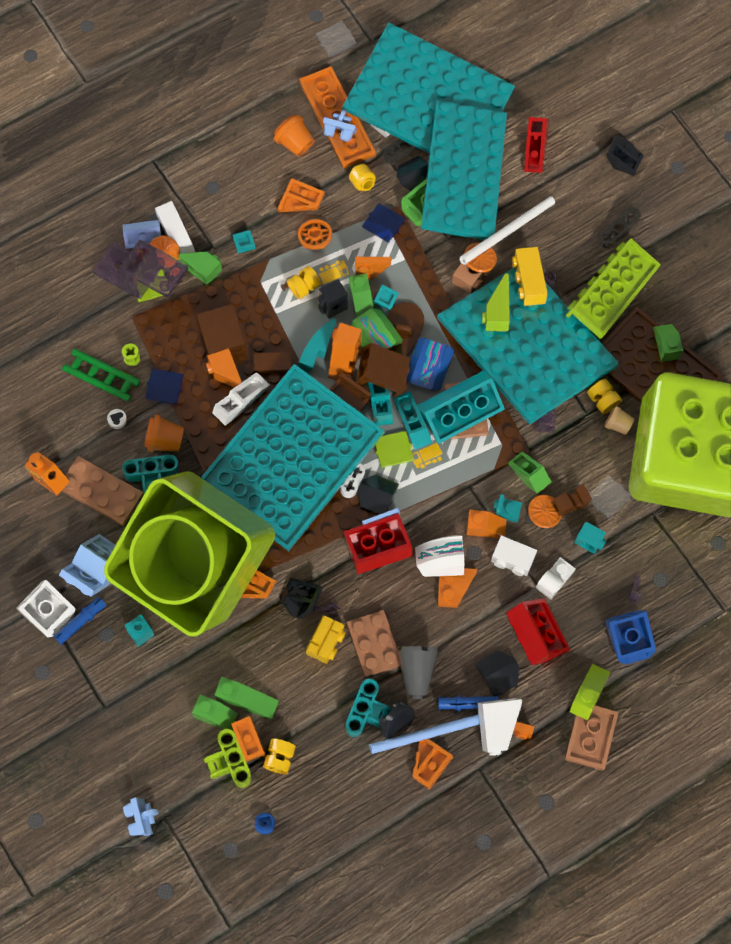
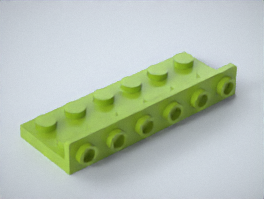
M632 238L626 243L622 241L616 248L618 252L616 254L612 253L606 260L608 264H603L597 271L599 274L597 278L593 276L587 283L588 289L584 288L577 295L579 297L578 301L574 300L568 306L569 312L566 316L569 318L573 314L600 339L608 332L661 265Z

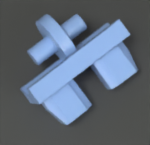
M342 110L340 114L334 113L333 118L339 121L324 117L325 136L334 137L335 130L338 129L342 130L340 139L350 142L353 134H356L357 128L355 125L344 123V121L350 123L352 119L346 116L345 110Z
M136 797L130 799L131 803L123 807L125 816L129 818L134 816L136 821L128 825L129 834L131 836L152 835L151 824L155 823L154 816L159 814L158 809H151L150 803L145 804L144 799H137Z

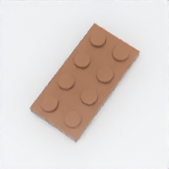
M79 456L65 476L70 482L62 490L63 493L122 526L125 525L144 495L142 491Z

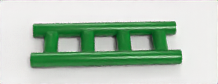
M75 348L71 355L76 357L72 365L64 364L62 368L63 371L127 402L132 397V395L127 394L131 385L133 384L138 387L141 382L140 379ZM82 361L92 365L87 374L78 370ZM99 368L109 373L104 382L94 378ZM115 377L125 380L120 390L111 386Z

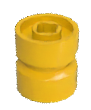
M310 266L302 269L299 275L295 274L287 280L290 290L299 300L307 296L309 290L314 291L322 285L319 276Z
M607 379L597 382L587 391L591 400L597 402L596 406L603 415L612 411L615 405L618 406L622 402L618 393L612 391L613 387Z
M271 739L268 747L270 754L266 755L263 767L276 773L288 774L291 765L289 759L293 758L296 746L287 741Z

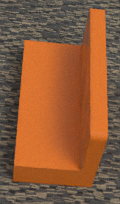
M250 716L231 724L246 762L260 756L266 757V751L254 721Z

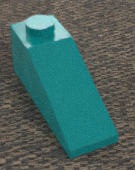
M411 391L393 398L414 449L416 450L433 443Z

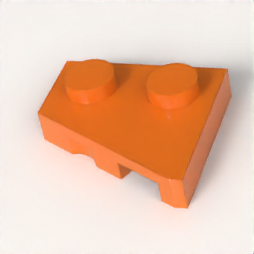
M291 178L277 210L278 212L318 210L325 192Z
M355 256V275L367 273L368 280L375 279L391 265V257Z
M464 568V575L439 576L438 607L457 608L473 578L476 576L477 569Z
M256 571L241 598L268 599L277 581Z
M430 739L419 741L413 779L430 790L452 760L453 755Z

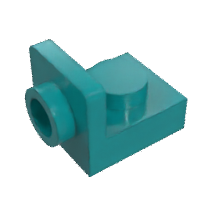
M501 494L499 500L495 499L493 510L496 511L497 516L517 523L522 502L505 499L504 495Z

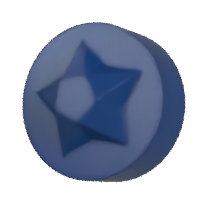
M269 813L257 815L254 823L256 831L261 834L271 833L275 827V818Z

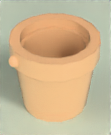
M615 405L604 427L626 435L634 422V418Z

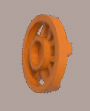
M313 219L306 221L298 230L299 242L304 248L312 250L324 249L332 239V229L323 220ZM320 225L325 226L327 229H321Z

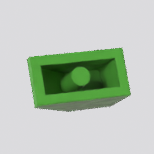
M195 252L182 253L178 256L180 265L206 285H209L222 271L221 260L214 254Z
M672 324L653 327L661 362L679 360L683 347L680 335Z
M523 451L508 462L509 466L524 484L535 493H539L551 483L544 467Z
M203 695L199 696L192 712L195 719L220 729L232 730L231 724L236 721L238 716L237 712Z

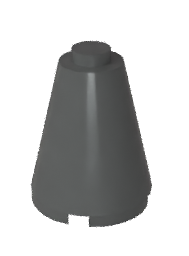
M398 646L406 693L411 695V699H423V695H427L438 647Z

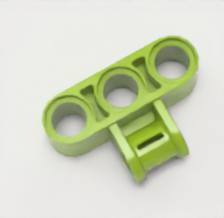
M223 729L218 734L221 751L204 759V763H207L211 772L210 778L215 779L230 773L236 786L240 788L247 787L251 783V774L236 735L230 729ZM225 736L233 738L229 744H224L222 739ZM233 754L240 756V760L236 763L229 761L230 756ZM239 773H246L247 779L241 782L236 779Z

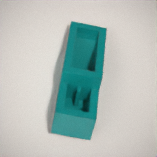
M333 318L324 324L308 342L298 363V367L303 371L311 373L316 357L324 359L337 319Z
M368 382L374 423L377 426L393 424L389 390Z

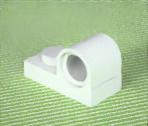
M560 557L553 567L542 576L536 589L552 600L576 569Z

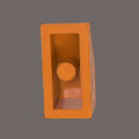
M229 348L207 355L208 363L205 364L208 373H212L215 380L234 388L241 384V379Z
M469 510L466 535L500 539L501 536L505 537L507 520L488 511Z

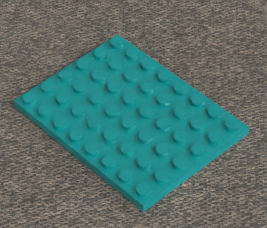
M388 23L343 104L342 110L430 154L437 100L502 112L515 86Z
M512 268L504 273L509 274L510 322L508 331H486L485 323H482V312H486L487 303L504 274L439 313L437 319L481 370L487 372L492 377L495 386L530 425L616 369L619 363L573 314L569 318L566 316L569 312L568 306L547 283L548 294L546 304L524 306L523 300L519 299L518 295L520 285L515 280V272L517 271L516 268Z
M294 364L201 478L270 523L275 530L274 541L289 552L385 432Z

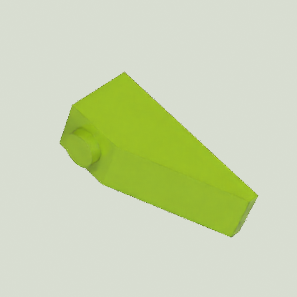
M504 274L487 303L486 312H482V323H485L486 331H508L509 274Z
M592 664L574 699L570 710L571 713L589 720L610 675V671Z

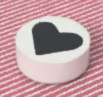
M120 409L110 411L107 416L110 427L114 429L123 428L127 423L126 414Z

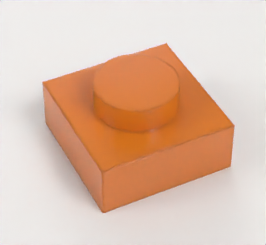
M516 722L513 734L517 738L526 740L532 737L534 726Z

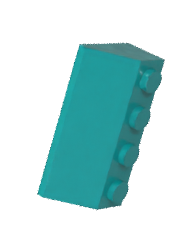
M485 371L417 405L424 422L437 444L505 410L492 377Z

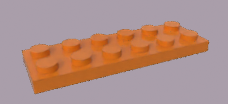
M332 66L300 78L299 83L323 130L325 126L323 124L324 117L339 121L334 119L333 115L334 113H341L347 95ZM346 112V116L352 118L351 122L344 121V123L355 125L357 128L356 134H353L350 142L340 139L342 130L336 129L334 137L327 136L343 169L376 156V151L359 118Z

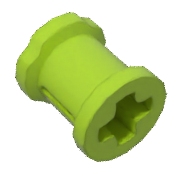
M126 344L122 348L124 362L128 366H136L140 362L138 347L134 344Z

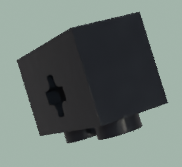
M339 279L319 288V296L317 297L319 301L318 308L322 314H326L328 319L348 309V293Z

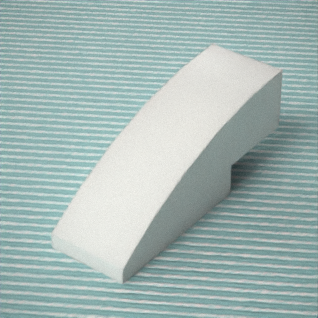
M170 201L156 207V215L164 229L165 235L177 242L180 254L195 253L173 202Z
M256 372L230 390L227 397L215 404L212 413L226 426L253 404L270 385Z

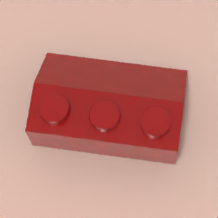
M399 513L343 531L357 575L412 557V544Z
M545 598L521 602L506 613L509 623L514 628L518 641L522 644L531 665L545 663L570 651Z

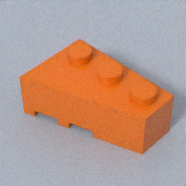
M340 323L338 329L334 328L331 337L333 342L328 378L336 381L341 372L345 375L353 376L362 351V329Z

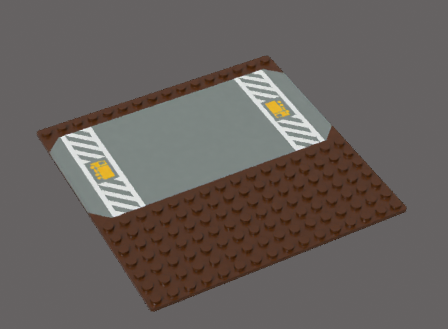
M395 207L332 233V239L324 249L312 250L303 246L133 316L132 319L177 417L182 427H184V432L204 473L287 372L258 373L270 385L269 388L244 412L225 426L212 412L215 404L227 397L230 390L234 387L215 380L213 374L208 373L205 364L208 363L207 349L196 315L203 310H213L224 304H233L246 348L245 352L232 355L242 383L255 374L253 353L291 352V365L295 364L298 366L308 342L324 324L334 318L337 319L334 328L338 329L340 323L351 326L352 320L355 319V313L349 290V276H355V256L391 257V265L375 279L368 280L372 300L380 285H385L398 292L399 295L392 308L396 304L409 302L417 305L423 312L424 326L419 338H427L448 345L454 350V356L441 390H430L406 380L407 389L402 394L411 391L418 405L445 391V384L463 382L482 372L481 368L437 319L438 314L451 307L452 304L400 207ZM310 266L321 280L322 285L314 291L309 290V294L301 300L295 297L289 287L285 291L281 289V284L287 283L289 278L295 274L299 275L302 269ZM339 279L348 293V309L328 319L326 314H322L318 308L319 301L317 297L319 296V288ZM373 303L375 309H380L388 317L390 310L388 311ZM331 338L324 359L316 357L312 372H306L328 389L336 382V380L328 378L333 342ZM416 344L412 349L411 353L407 356L410 358V361L415 350ZM360 357L352 376L355 382L357 380ZM389 390L393 424L379 426L385 432L382 436L403 431L407 432L393 399L395 398L392 396L393 391ZM502 400L505 410L487 419L488 436L461 439L449 438L437 444L427 427L433 443L415 450L407 432L409 443L412 444L411 451L414 461L381 468L378 455H376V446L374 445L361 461V464L365 467L363 479L378 475L398 483L399 487L388 511L399 508L401 512L507 465L509 461L522 451L528 455L529 449ZM369 402L361 411V414L374 423L371 402ZM356 469L354 471L352 476L353 478H356V475L359 473V469ZM352 482L346 487V491L352 490ZM339 489L288 552L274 541L257 571L263 573L344 537L343 531L361 526L362 521L377 516V514L360 508L358 491L355 496L346 498L342 496Z

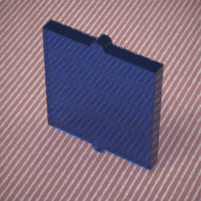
M378 203L373 212L369 213V217L362 225V228L389 243L394 235L399 233V228L404 223L405 218Z
M152 369L150 380L147 382L148 388L145 399L177 404L179 392L182 391L181 384L184 375Z

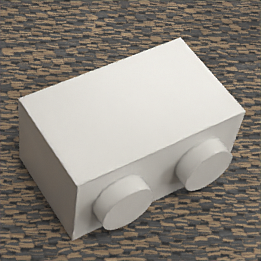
M501 536L491 562L498 568L512 570L518 576H527L537 550Z

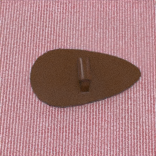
M402 302L396 304L390 310L387 318L403 341L389 350L407 357L422 332L424 315L417 305Z

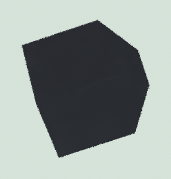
M619 135L614 137L606 154L613 169L632 176L635 175L643 158V154L639 153L630 141Z
M417 156L398 165L397 178L401 185L412 191L427 179L428 163L420 156Z
M378 475L363 479L358 487L360 508L377 515L387 512L399 484Z
M290 578L280 602L292 617L301 619L313 611L323 587Z
M496 651L475 663L493 697L499 696L518 685L519 665L513 656Z

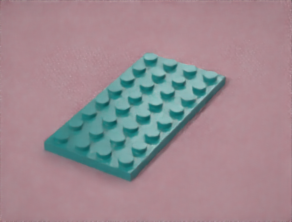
M436 101L421 229L486 240L495 234L507 113Z

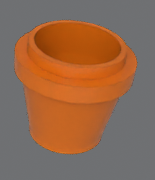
M291 115L275 130L273 140L299 157L314 144L315 139L304 124V119L300 115Z
M155 414L154 418L150 417L144 447L147 448V452L151 453L153 451L179 452L184 427L161 418V415Z

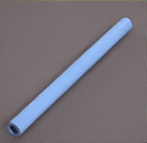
M479 714L369 744L370 752L374 754L479 725Z

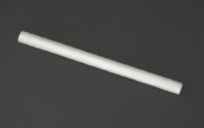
M548 197L460 256V262L464 265L544 212L555 204L554 198Z

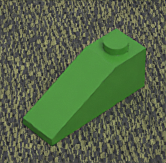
M367 273L349 276V290L355 318H357L367 310L374 308Z
M221 677L215 693V699L218 702L271 720L279 703V700L224 677Z

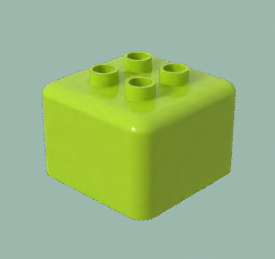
M670 372L658 376L643 396L629 480V492L634 499L731 517V384Z
M188 471L154 480L149 485L105 563L104 575L110 583L186 635L198 636L225 622L230 617L274 542L275 530L270 523L196 474Z

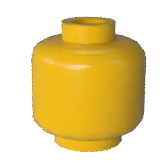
M359 164L352 168L349 180L357 190L368 191L374 186L376 176L369 166Z

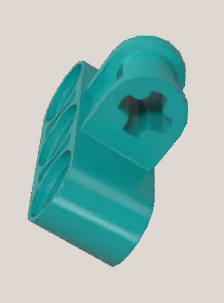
M163 455L127 460L124 462L122 470L127 481H142L145 494L149 485L154 480L178 474L179 464L175 456ZM172 463L175 465L171 469L166 468L167 464ZM149 466L156 467L153 471L146 470ZM131 468L137 469L136 472L132 474L127 473V471Z
M366 679L361 684L346 721L345 729L351 737L361 735L366 722L382 728L379 726L381 712H383L382 718L392 711L391 707L375 701L379 686L373 679ZM372 686L375 691L372 694H368L364 691V688ZM365 704L368 709L365 712H360L357 710V706ZM352 722H357L360 728L354 731L350 729L349 725Z

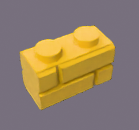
M323 615L306 648V654L325 664L328 663L329 659L333 660L338 651L335 649L337 643H342L346 635L344 625Z

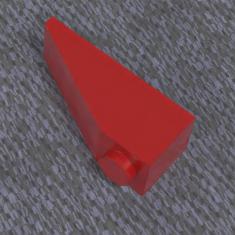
M529 117L524 172H543L549 129V119Z

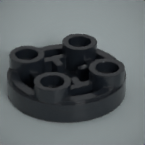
M400 701L396 702L392 711L387 716H383L379 721V726L382 727V736L390 739L403 735L413 721L414 709L408 704H403Z

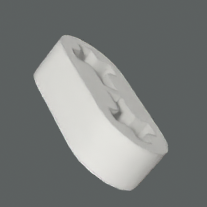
M361 463L356 468L359 469L356 478L352 477V473L340 487L342 496L351 498L357 493L365 474V467ZM352 482V490L346 491V487Z

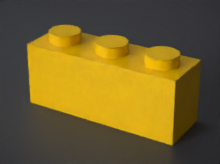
M538 247L516 249L515 256L512 257V266L516 268L515 280L520 285V288H518L519 299L523 300L524 306L546 304L548 293Z

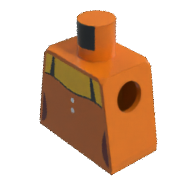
M39 452L33 453L25 464V468L31 477L56 496L70 482L55 463ZM50 474L51 477L54 476V478H53V479H49V478H48V475Z

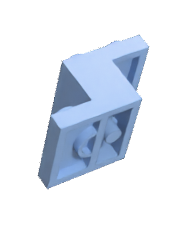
M96 535L80 545L72 563L63 568L59 576L64 578L67 583L80 589L83 594L90 597L110 585V582L104 575V566L116 545L102 535Z

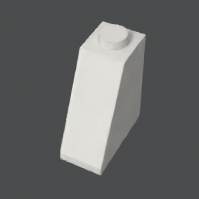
M511 698L478 703L482 749L484 752L489 753V755H500L501 751L508 750L522 705V699Z

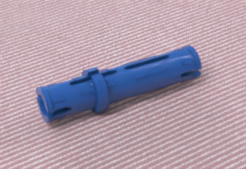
M98 596L86 608L83 607L75 618L53 636L62 645L89 620L92 621L93 617L107 605Z
M456 695V697H438V710L456 709V711H461V709H478V703L499 700L498 696L461 697L460 695Z

